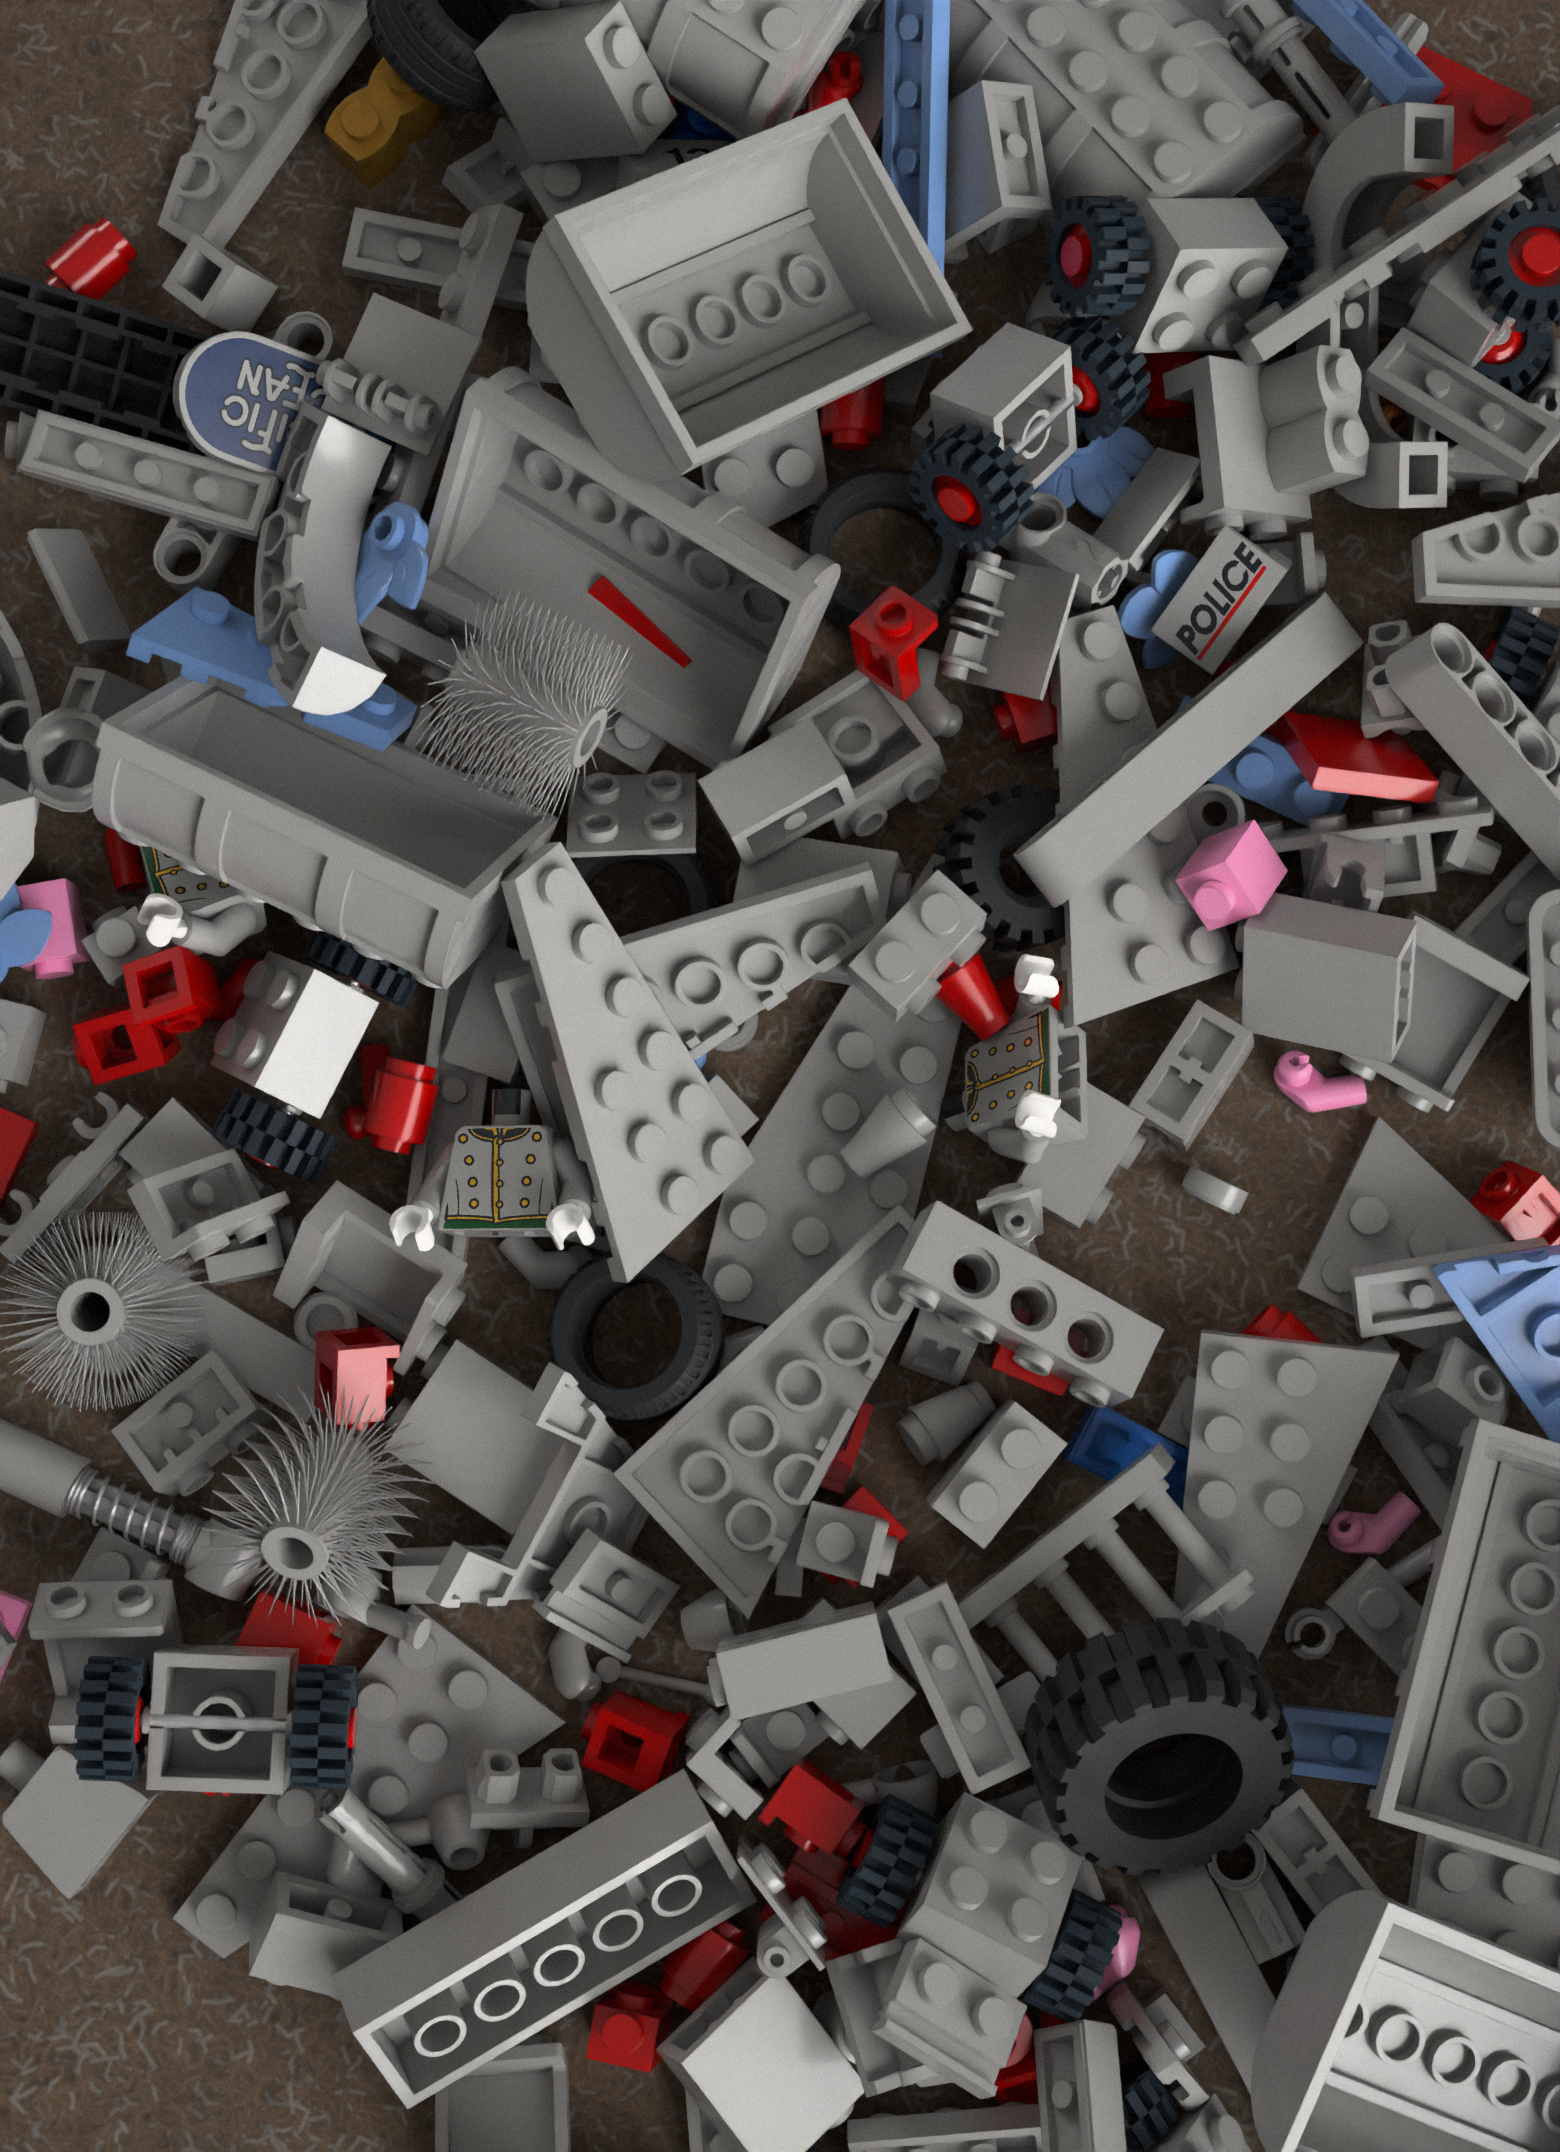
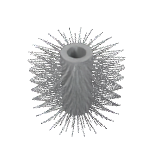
M502 586L484 631V621L493 592L491 591L476 643H474L480 601H478L473 638L471 633H469L471 645L468 646L466 617H464L466 649L460 655L451 637L457 652V661L454 666L438 660L452 668L449 677L444 678L445 680L428 683V685L447 681L446 688L420 706V708L445 693V697L435 701V703L441 702L421 721L416 729L445 700L447 702L433 721L429 723L428 728L415 745H417L435 720L442 715L418 757L428 742L439 731L424 763H426L441 741L433 766L447 748L440 770L443 769L449 757L454 753L450 765L451 768L447 774L449 775L462 756L456 779L469 762L468 771L463 782L467 780L473 768L476 767L473 776L474 780L470 786L472 787L473 783L477 781L485 769L479 791L490 776L491 783L486 794L491 791L496 781L499 780L496 788L498 790L493 799L508 782L502 797V803L508 793L510 794L513 791L514 795L509 806L513 805L520 792H522L519 800L521 801L524 790L528 786L517 811L532 785L531 792L522 804L523 806L531 795L525 811L527 810L525 815H527L532 804L533 806L536 804L537 808L532 818H534L549 786L548 795L535 818L545 804L542 812L544 813L550 794L559 781L558 787L540 822L542 823L555 797L553 804L555 807L549 819L550 823L566 785V794L559 817L561 815L575 769L577 768L571 806L578 774H580V767L583 765L585 787L586 761L591 756L595 768L598 770L592 753L598 744L609 749V747L599 742L605 730L620 725L605 728L606 722L628 703L608 717L607 712L613 709L614 704L632 684L607 710L606 707L635 668L634 666L620 686L613 691L634 654H632L624 669L622 668L618 672L629 647L624 656L622 654L616 662L622 646L619 644L613 656L610 655V648L614 642L612 640L611 645L609 642L601 655L605 643L603 640L606 635H604L600 645L598 643L593 650L592 648L598 634L595 632L590 643H587L586 637L590 628L588 632L587 630L577 644L582 623L569 639L574 624L573 620L567 631L562 634L564 628L562 626L567 616L562 619L556 631L552 634L559 612H557L555 618L551 620L545 629V624L551 610L547 611L543 620L538 624L543 604L528 624L535 600L522 619L521 615L527 597H525L522 605L513 615L520 592L504 615L512 588L495 619L498 601L503 590ZM502 609H503V612H502L500 621H499V623H498V626L496 627L495 631H494L493 634L491 635L492 629H493V627H494V625H495V623H496V621H497V619H498V617H499V615H500V613H501V611H502ZM509 610H510V613H509V615H508V617H507V619H506V621H505V624H504V626H503V628H502V630H501L502 622H503L504 618L506 617L507 613H508ZM521 610L516 621V624L514 626V629L508 634L513 622L515 621L519 611ZM492 616H493L491 628L488 629L489 624H490L491 619H492ZM527 617H528V620H527V622H526L525 628H524V629L522 630V632L520 633V631H521V629H522V627H523V625H524V623H525V621H526V619H527ZM536 617V619H535V621H534V623H533V625H532V627H531V630H530V632H529V634H528V636H527V638H526V640H525L526 632H527L528 628L530 627L531 623L533 622L534 618ZM544 622V625H543V627H542V629H541V632H540V634H539L538 639L532 644V642H533L535 636L537 635V633H538V631H539V629H540L542 623ZM552 625H553V628H552V630H551L549 639L545 642L546 637H547V635H548V633H549V631H550V629H551V627H552ZM507 627V631H506L505 635L503 636L501 642L499 643L500 638H501V635H502L503 631L505 630V628ZM569 628H570V631H569V633H568V635H567V638H566L565 643H564V645H563V647H562V650L556 655V652L558 651V649H559V647H560V645H561L563 639L565 638V636H566V634H567V632H568V630H569ZM559 629L558 634H557V636H556V638H555V640H554V642H553V644H552V647H551V649H550V651H549L550 642H551V640L553 639L554 635L556 634L557 630ZM516 631L515 638L510 644L513 634ZM522 634L521 638L519 639L518 643H517L516 646H515L516 640H517V639L520 637V635ZM532 636L531 641H530L528 647L526 648L525 652L523 653V650H524V648H525V646H526V643L528 642L529 638ZM576 636H577V639H576V642H575V644H574V647H573V649L569 652V650H570V648H571V646H572V644H573V642H574V640H575V638H576ZM585 636V638H584V640H583V642H582V644H581V647H580V649H579V651H578V653H577V655H576V657H575V660H574L575 651H576V649L578 648V646H579L580 642L582 641L583 637ZM573 638V640H572V642H571V644H570V646H569V648H568V650H567L568 644H569V642L571 641V639ZM593 639H594V642H593V644H592V646H591V649H590V651H589V654H588L586 660L580 665V663H581L582 659L584 658V656H585V654H586V652H587V650H588L590 644L592 643V641H593ZM540 641L539 649L534 655L538 642ZM545 644H546V647L544 648V650L542 651L541 655L539 656V653H540L541 649H542V648L545 646ZM610 645V647H609V649H608V651H607V653H606V655H605V658H604V660H603V662H602V664H601V666H600V668H599V670H598L599 662H600L602 656L604 655L605 651L607 650L608 646ZM556 646L555 652H554V654L552 655L550 661H549L548 664H547L548 658H549V656H550L552 650H553L554 647ZM598 647V649H597V651H596V653H595V655H594V657H593V659H592V661H591L592 654L594 653V651H595L596 648ZM600 647H601L599 656H598V658L596 659V661L593 663V661H594V659H595V657H596V655H597V653H598V651H599V649H600ZM619 648V651L613 662L611 670L605 675L608 666L610 665L615 653ZM565 650L564 656H563V660H562V662L558 665L559 660H560V658H561V655H562L563 651ZM570 655L569 659L567 660L566 664H565L564 667H563L564 661H565V660L567 659V657ZM623 656L614 676L612 677L610 683L607 685V682L612 671L614 670L615 666ZM580 657L579 663L571 675L575 662ZM588 660H589V664H588L587 670H586L585 674L582 676L583 671H584L585 666H586V663H587ZM595 664L593 670L591 671V673L589 674V676H588V678H587V675H588L589 670H590V669L593 667V665ZM605 666L604 672L602 673L600 679L598 680L597 684L595 685L596 680H597V678H598V675H599L600 671H601V670L603 669V667ZM621 672L620 676L618 677V679L616 680V682H615V684L613 685L612 689L610 690V692L608 693L607 697L605 698V696H606V694H607V692H608V690H609V688H610L612 682L615 680V678H616V677L619 675V673ZM443 718H444L445 721H444L443 724L438 728L439 724L441 723V721H442ZM449 720V723H448V725H447V728H446L445 732L443 733V735L441 736V738L439 739V741H438L437 744L435 745V743H436V741H437V739H438V737H439V735H440L442 729L444 728L446 722ZM460 721L456 733L453 735V731L456 728L458 722ZM468 729L467 735H466V736L464 737V739L461 741V738L463 737L464 733H465L466 730ZM451 730V732H450V734H449L447 740L445 741V743H444V745H443V747H442V749H441V751H440V748H441V746H442V743H443V741H444V738H445L446 734ZM472 732L470 740L467 744L468 736ZM459 733L458 741L452 749L451 753L449 754V751L454 743V740L457 734ZM483 734L478 747L474 751L476 743L478 742L480 736ZM464 743H465L464 750H463V752L461 753V755L459 756V758L457 759V757H458V755H459V753H460V751H461V749H462V747H463V745H464ZM490 743L489 749H488V750L485 752V754L483 755V752L485 751L486 747H487L488 744ZM473 744V746H472V748H471V750H470L468 756L466 757V759H465V761H464V763H463V765H462V762H463V760H464V757H465V755H466V753H467L468 748ZM495 745L491 757L489 758L491 748ZM481 747L480 755L474 763L473 767L471 768L472 763L477 755V752ZM505 748V751H504V753H503V755H502V758H501V760L499 761V763L497 764L498 758H499L501 752L503 751V749ZM512 755H513L512 762H511V763L508 765V767L505 769L507 763L509 762L510 758H511ZM496 757L488 774L485 777L490 762ZM486 758H487V761H486L485 766L483 767V769H482L481 772L479 773V771H480L482 765L484 764V762H485V760H486ZM483 759V761H482V763H481V765H480V768H479V770H478V772H477V769H478V766H479V764H480V761ZM503 759H504L503 768L501 769V771H500V773L498 774L497 778L495 779L493 785L491 786V784H492V782H493V780H494V778H495V776H496V773H497V771H498V769H499V767H500V765H501V763H502V761H503ZM517 759L515 767L512 771L513 763ZM528 761V763H527V765H526V768H525V770H524L522 776L519 778V775H520V772H521L522 768L524 767L525 763ZM535 768H536V771H535L534 776H533V777L531 778V780L528 782V779L530 778L531 774L533 773V771H534ZM518 771V773H517V775H516V777H515L513 783L511 784V786H510V788H509V790H508V792H507V794H506V796H505V793H506V791H507V789H508V786H509V784H510V781H511L513 775ZM571 771H572V774H571V777H570V780H569V784H568L569 775H570V773H571ZM506 772V774H505V776H504V778H503V780H502V782H501V784H500L502 775ZM508 772H509V777H508V779L506 780V782L504 783V785L502 786V784H503V782H504V780H505V778H506V776H507V774H508ZM540 772L536 784L534 786L536 775ZM525 773H526L525 782H524L523 786L521 787L520 791L518 792L517 796H516L515 799H514V796H515V794H516V792H517V790H518V788H519V786H520V784H521V781H522V779H523V777H524V775H525ZM551 774V776H550V778H549V780H548V783H547L545 789H544L543 792L541 793L542 787H543V785H544L546 779H547L548 776ZM565 776H566L565 782H564V784H563V787H562V789H561V792H560L559 797H558V799H557V802H556V804H555V801H556V798H557V794H558V790H559V788H560V786H561V784H562V782H563V780H564V778H565ZM541 784V786H540V788H539L537 794L535 795V797H534V799H533V801H532L530 807L528 808L529 803H530V801H531V798H532V796H533V794H534L535 789Z
M93 1212V1224L91 1213H89L90 1221L87 1216L89 1226L83 1213L84 1222L82 1216H80L83 1227L78 1218V1213H76L77 1221L74 1216L76 1226L72 1220L76 1232L71 1226L69 1216H67L69 1225L66 1220L65 1222L70 1233L65 1226L64 1228L71 1240L65 1234L60 1220L58 1221L62 1231L57 1226L65 1241L61 1238L53 1220H51L55 1231L52 1226L50 1227L58 1241L51 1233H48L45 1226L43 1227L51 1241L45 1234L44 1236L55 1250L36 1234L50 1251L48 1252L29 1234L42 1252L32 1242L30 1243L49 1262L36 1254L24 1242L23 1244L43 1263L29 1253L27 1254L35 1259L36 1263L47 1268L52 1273L42 1269L20 1252L18 1253L30 1261V1264L36 1266L44 1273L36 1270L14 1253L11 1254L35 1272L15 1263L32 1273L29 1274L8 1263V1265L24 1273L20 1275L42 1284L13 1274L14 1276L41 1287L9 1275L6 1276L28 1285L0 1276L20 1285V1287L13 1286L14 1288L6 1287L8 1289H0L30 1296L28 1298L21 1297V1299L0 1300V1303L50 1308L24 1309L0 1314L57 1313V1316L0 1325V1327L51 1319L58 1320L0 1338L2 1340L42 1332L2 1350L0 1353L6 1350L8 1352L12 1349L30 1348L35 1345L29 1351L9 1362L10 1364L17 1359L19 1360L16 1362L22 1359L25 1361L32 1357L14 1374L37 1357L34 1362L20 1372L21 1374L46 1353L50 1352L27 1371L29 1372L52 1354L34 1369V1371H37L27 1380L28 1382L40 1369H43L32 1381L34 1382L48 1368L31 1393L34 1392L46 1374L57 1364L39 1389L40 1391L51 1375L64 1362L46 1387L47 1390L58 1375L46 1397L47 1399L54 1386L65 1373L53 1395L54 1397L61 1386L54 1405H56L59 1395L61 1396L68 1384L61 1404L63 1403L65 1395L68 1394L74 1383L68 1399L69 1402L73 1393L71 1408L76 1388L81 1381L74 1400H76L80 1390L77 1407L80 1400L79 1411L81 1412L82 1397L86 1390L83 1405L87 1396V1410L93 1370H95V1377L92 1382L94 1386L90 1403L94 1393L92 1408H94L95 1401L96 1411L99 1392V1406L102 1395V1409L104 1399L105 1411H107L108 1395V1407H110L111 1401V1408L113 1409L110 1371L113 1377L115 1406L117 1398L118 1407L119 1401L122 1407V1395L124 1405L125 1399L127 1405H129L127 1397L130 1404L131 1397L133 1403H135L133 1395L137 1402L128 1379L127 1368L132 1375L134 1389L136 1388L139 1402H141L139 1393L142 1400H144L140 1389L144 1394L145 1400H147L144 1389L148 1398L150 1397L145 1386L151 1395L152 1393L145 1381L150 1386L153 1395H155L153 1390L155 1389L156 1392L157 1390L152 1381L161 1390L162 1387L157 1378L164 1387L165 1385L167 1386L164 1379L171 1385L161 1370L173 1380L174 1378L167 1369L176 1377L178 1375L172 1367L182 1374L166 1357L179 1365L184 1371L186 1370L172 1356L189 1367V1365L181 1360L182 1358L173 1354L165 1347L173 1350L188 1362L190 1361L187 1359V1356L197 1362L192 1358L193 1355L179 1348H185L199 1355L183 1346L190 1347L186 1343L194 1346L196 1344L171 1334L200 1345L201 1343L174 1332L206 1343L190 1336V1333L208 1332L207 1330L179 1323H191L190 1321L196 1322V1320L202 1321L201 1319H212L211 1317L160 1311L190 1310L210 1307V1305L152 1306V1304L212 1294V1292L156 1301L151 1300L181 1289L209 1282H189L161 1290L188 1277L192 1278L207 1271V1269L183 1272L182 1270L197 1262L191 1260V1258L185 1259L190 1253L180 1260L186 1254L184 1253L169 1264L176 1257L172 1258L156 1271L166 1261L155 1267L162 1259L160 1255L157 1256L158 1251L153 1254L156 1247L153 1245L154 1243L151 1244L152 1239L149 1237V1233L147 1234L146 1228L140 1237L144 1227L141 1218L135 1229L138 1214L134 1218V1212L130 1228L129 1224L132 1214L128 1218V1212L124 1228L123 1224L126 1214H124L121 1226L122 1212L120 1225L119 1212L116 1225V1212L114 1224L112 1212V1225L110 1212L108 1213V1221L107 1212H105V1220L104 1212H102L101 1219L99 1212V1222L96 1213L97 1223ZM94 1221L99 1236L98 1246L94 1237ZM109 1222L112 1236L110 1248L107 1239ZM139 1222H140L139 1230H138L136 1236L134 1237V1235H135V1233H136V1230H137V1228H138ZM102 1223H104L105 1230L104 1247L101 1240ZM118 1223V1241L114 1250V1236ZM80 1226L87 1240L88 1252L81 1238ZM87 1228L93 1239V1250L89 1243ZM125 1230L124 1241L120 1251V1240ZM130 1233L129 1245L124 1255L125 1243ZM74 1234L81 1244V1251L78 1248ZM51 1236H52V1237L54 1238V1240L58 1243V1245L61 1247L62 1250H60V1249L56 1246V1244H55V1242L53 1241V1239L51 1238ZM134 1241H135V1245H134L133 1251H132V1253H131L129 1259L127 1260L128 1254H129V1250H130L131 1246L133 1245V1243H134ZM63 1242H64V1244L67 1246V1248L71 1251V1253H72V1255H73V1257H74V1259H75V1262H74L73 1259L69 1256L68 1252L66 1251V1249H65V1247H64V1245H63ZM70 1243H71V1244L73 1245V1247L76 1249L78 1257H77L76 1254L74 1253V1251H73V1249H72ZM143 1250H145L144 1253L142 1254L140 1260H139L138 1263L136 1264V1261H137L138 1257H139L140 1254L143 1252ZM46 1252H47L55 1261H53V1260L46 1254ZM57 1266L63 1269L68 1274V1276L65 1273H63ZM103 1298L106 1299L110 1308L109 1319L105 1314ZM146 1342H147L150 1346H152V1347L157 1351V1353H156L154 1350H152V1349L146 1344ZM171 1346H173V1347L179 1349L181 1352H183V1353L186 1354L187 1356H185V1355L181 1354L180 1352L176 1351V1350L173 1349ZM78 1354H79L78 1360L76 1361V1363L74 1364V1366L71 1368L72 1364L74 1363L76 1357H77ZM145 1355L150 1359L153 1366L147 1361ZM139 1356L143 1359V1361H144L145 1364L147 1365V1367H148V1369H149V1371H150V1373H151V1376H150V1374L147 1372V1370L143 1367ZM136 1361H137V1362L139 1363V1365L141 1366V1368H142V1370H143V1372H144V1374H145V1377H144V1376L142 1375V1373L139 1371ZM91 1363L90 1375L84 1388L86 1373ZM83 1366H84L83 1374L81 1375V1377H80V1379H79L80 1373H81L82 1368H83ZM133 1366L138 1373L141 1386L133 1374ZM105 1370L107 1376L106 1400L103 1388ZM122 1370L127 1380L128 1393L122 1381ZM72 1371L71 1375L69 1376V1378H68V1380H67V1382H66V1384H65V1386H64V1388H63V1385H64V1383H65V1380H66L67 1376H68V1375L70 1374V1372ZM77 1372L73 1382L71 1383L74 1374ZM116 1372L120 1379V1396L116 1385ZM99 1373L101 1382L97 1394V1377Z
M321 1383L319 1385L328 1417L326 1419V1432L322 1429L320 1408H318V1422L312 1399H310L311 1409L305 1393L303 1392V1396L298 1386L296 1387L313 1416L319 1436L311 1430V1425L307 1426L303 1416L301 1418L298 1416L295 1408L293 1411L290 1404L286 1403L282 1397L276 1394L295 1416L304 1435L261 1406L278 1422L287 1437L250 1422L269 1439L273 1446L258 1444L241 1438L242 1441L256 1452L262 1461L231 1456L252 1477H238L222 1473L243 1495L212 1490L240 1512L217 1511L203 1507V1509L244 1528L211 1529L199 1527L255 1541L238 1546L202 1547L204 1549H222L220 1551L235 1549L232 1552L239 1549L246 1550L244 1552L249 1550H259L258 1552L262 1550L261 1554L251 1558L211 1567L213 1569L230 1565L222 1568L223 1570L246 1562L235 1569L237 1570L256 1559H260L249 1568L250 1570L265 1559L267 1564L231 1583L226 1588L257 1572L241 1585L243 1586L270 1566L268 1571L254 1586L271 1569L274 1572L245 1604L275 1574L270 1582V1587L260 1601L262 1602L281 1574L283 1578L267 1617H269L285 1581L290 1578L291 1581L284 1612H286L293 1582V1625L295 1590L297 1581L302 1580L301 1607L303 1604V1587L305 1585L309 1618L310 1602L317 1628L318 1625L306 1580L310 1579V1589L312 1580L314 1581L318 1600L319 1590L325 1609L327 1610V1603L333 1619L335 1616L340 1626L342 1625L324 1594L319 1576L362 1619L344 1597L335 1578L378 1607L360 1589L351 1575L389 1591L386 1586L373 1576L366 1566L398 1572L386 1563L376 1551L406 1554L396 1547L384 1533L414 1536L402 1528L391 1515L409 1516L422 1520V1518L415 1515L393 1498H412L430 1503V1501L388 1482L420 1481L434 1484L431 1481H425V1479L412 1478L379 1470L395 1465L433 1463L426 1461L411 1462L417 1459L399 1462L406 1458L395 1462H388L395 1457L385 1462H376L381 1458L380 1455L424 1444L425 1442L405 1446L415 1442L411 1441L387 1450L403 1441L400 1440L386 1449L374 1453L389 1441L387 1440L373 1452H370L368 1449L411 1423L378 1440L397 1425V1422L366 1446L365 1444L384 1424L382 1423L364 1443L361 1442L392 1406L362 1437L368 1427V1422L377 1409L375 1408L355 1438L353 1434L370 1394H368L362 1410L359 1411L349 1434H346L353 1402L352 1397L343 1433L345 1415L344 1385L342 1422L339 1432H336L337 1402H335L333 1428L329 1393L327 1392L328 1413ZM328 1421H329L331 1433H327V1424H328ZM294 1432H296V1433L299 1434L301 1437H303L304 1439H306L308 1444H306V1443H305L301 1438H299ZM281 1438H284V1439L290 1441L291 1444L288 1443V1442H286L285 1440H283V1439H281ZM280 1441H282V1442L286 1443L287 1445L291 1446L292 1448H294L295 1451L291 1450L289 1447H287L286 1445H284V1444L281 1443ZM271 1454L280 1457V1458L282 1459V1461H281L280 1459H278V1458L272 1456ZM380 1456L378 1459L373 1461V1458ZM260 1470L271 1474L272 1477H270L269 1475H267V1474L261 1472ZM375 1471L379 1473H384V1475H377L371 1473ZM385 1483V1484H387V1485H389V1486H392V1487H394V1488H396V1489H393V1488H390V1487H387V1486H384V1485H381V1484ZM376 1486H380V1487H383V1488H386V1489H389V1490H392V1491H395V1492H391V1491L379 1489V1488L376 1487ZM250 1487H253V1488H255V1489L261 1491L262 1494L259 1493V1492H257V1491H255V1490H253V1489L250 1488ZM381 1499H384V1500H386V1501H388V1502L394 1504L395 1506H393V1505H391V1504H389V1503H387V1502H385V1501H382ZM236 1502H238V1503H240V1504H242V1505H244V1506H247V1507H249V1508H251V1509H253V1510H255V1511H250V1510H248L247 1508H245V1507H243V1506L237 1504ZM243 1502L252 1504L254 1507H252V1506H250V1505H247V1504H245V1503H243ZM379 1502L384 1503V1504H386V1505H388V1506H391V1507H393V1508H390V1507L381 1505ZM236 1517H240V1518L252 1520V1521L256 1522L257 1524H254V1523H251V1522H248V1521H245V1520H242V1519H239V1518H236ZM374 1517H378V1518H380L381 1520H383V1521H385V1522H382V1521H380V1520H378V1519H376V1518H374ZM232 1519H235V1520H238V1521H241V1522H244V1523L253 1525L254 1527L245 1526V1525H243V1524H241V1523H239V1522H236V1521H234V1520H232ZM232 1533L260 1536L264 1538L260 1540ZM366 1534L371 1535L372 1537H374V1538L380 1540L381 1542H379V1541H377V1540H375V1539H373V1538H371V1537L366 1536ZM367 1538L370 1539V1540H372V1541H375V1542H377V1543H379V1544H376V1543H374V1542L368 1541ZM356 1551H359L374 1560H371L363 1555H360ZM359 1556L362 1557V1558H364V1559H367V1560H369V1561H371V1562L362 1560V1559L359 1558ZM343 1561L348 1562L349 1564H351L352 1566H354L355 1568H357L358 1570H360V1571L363 1572L364 1574H362V1573H360L359 1571L353 1569L352 1567L346 1565ZM330 1567H331L335 1572H337L342 1578H344L348 1583H350L352 1586H350V1585L347 1584L345 1581H343L342 1579H340L339 1577H337L335 1574H333L332 1571H331V1569H330ZM347 1568H349V1569H351L352 1571H354V1572H356V1573L362 1575L363 1577L358 1576V1575H356V1574H354V1573L348 1571ZM337 1569L341 1570L343 1574H345L348 1577V1579L344 1575H342Z

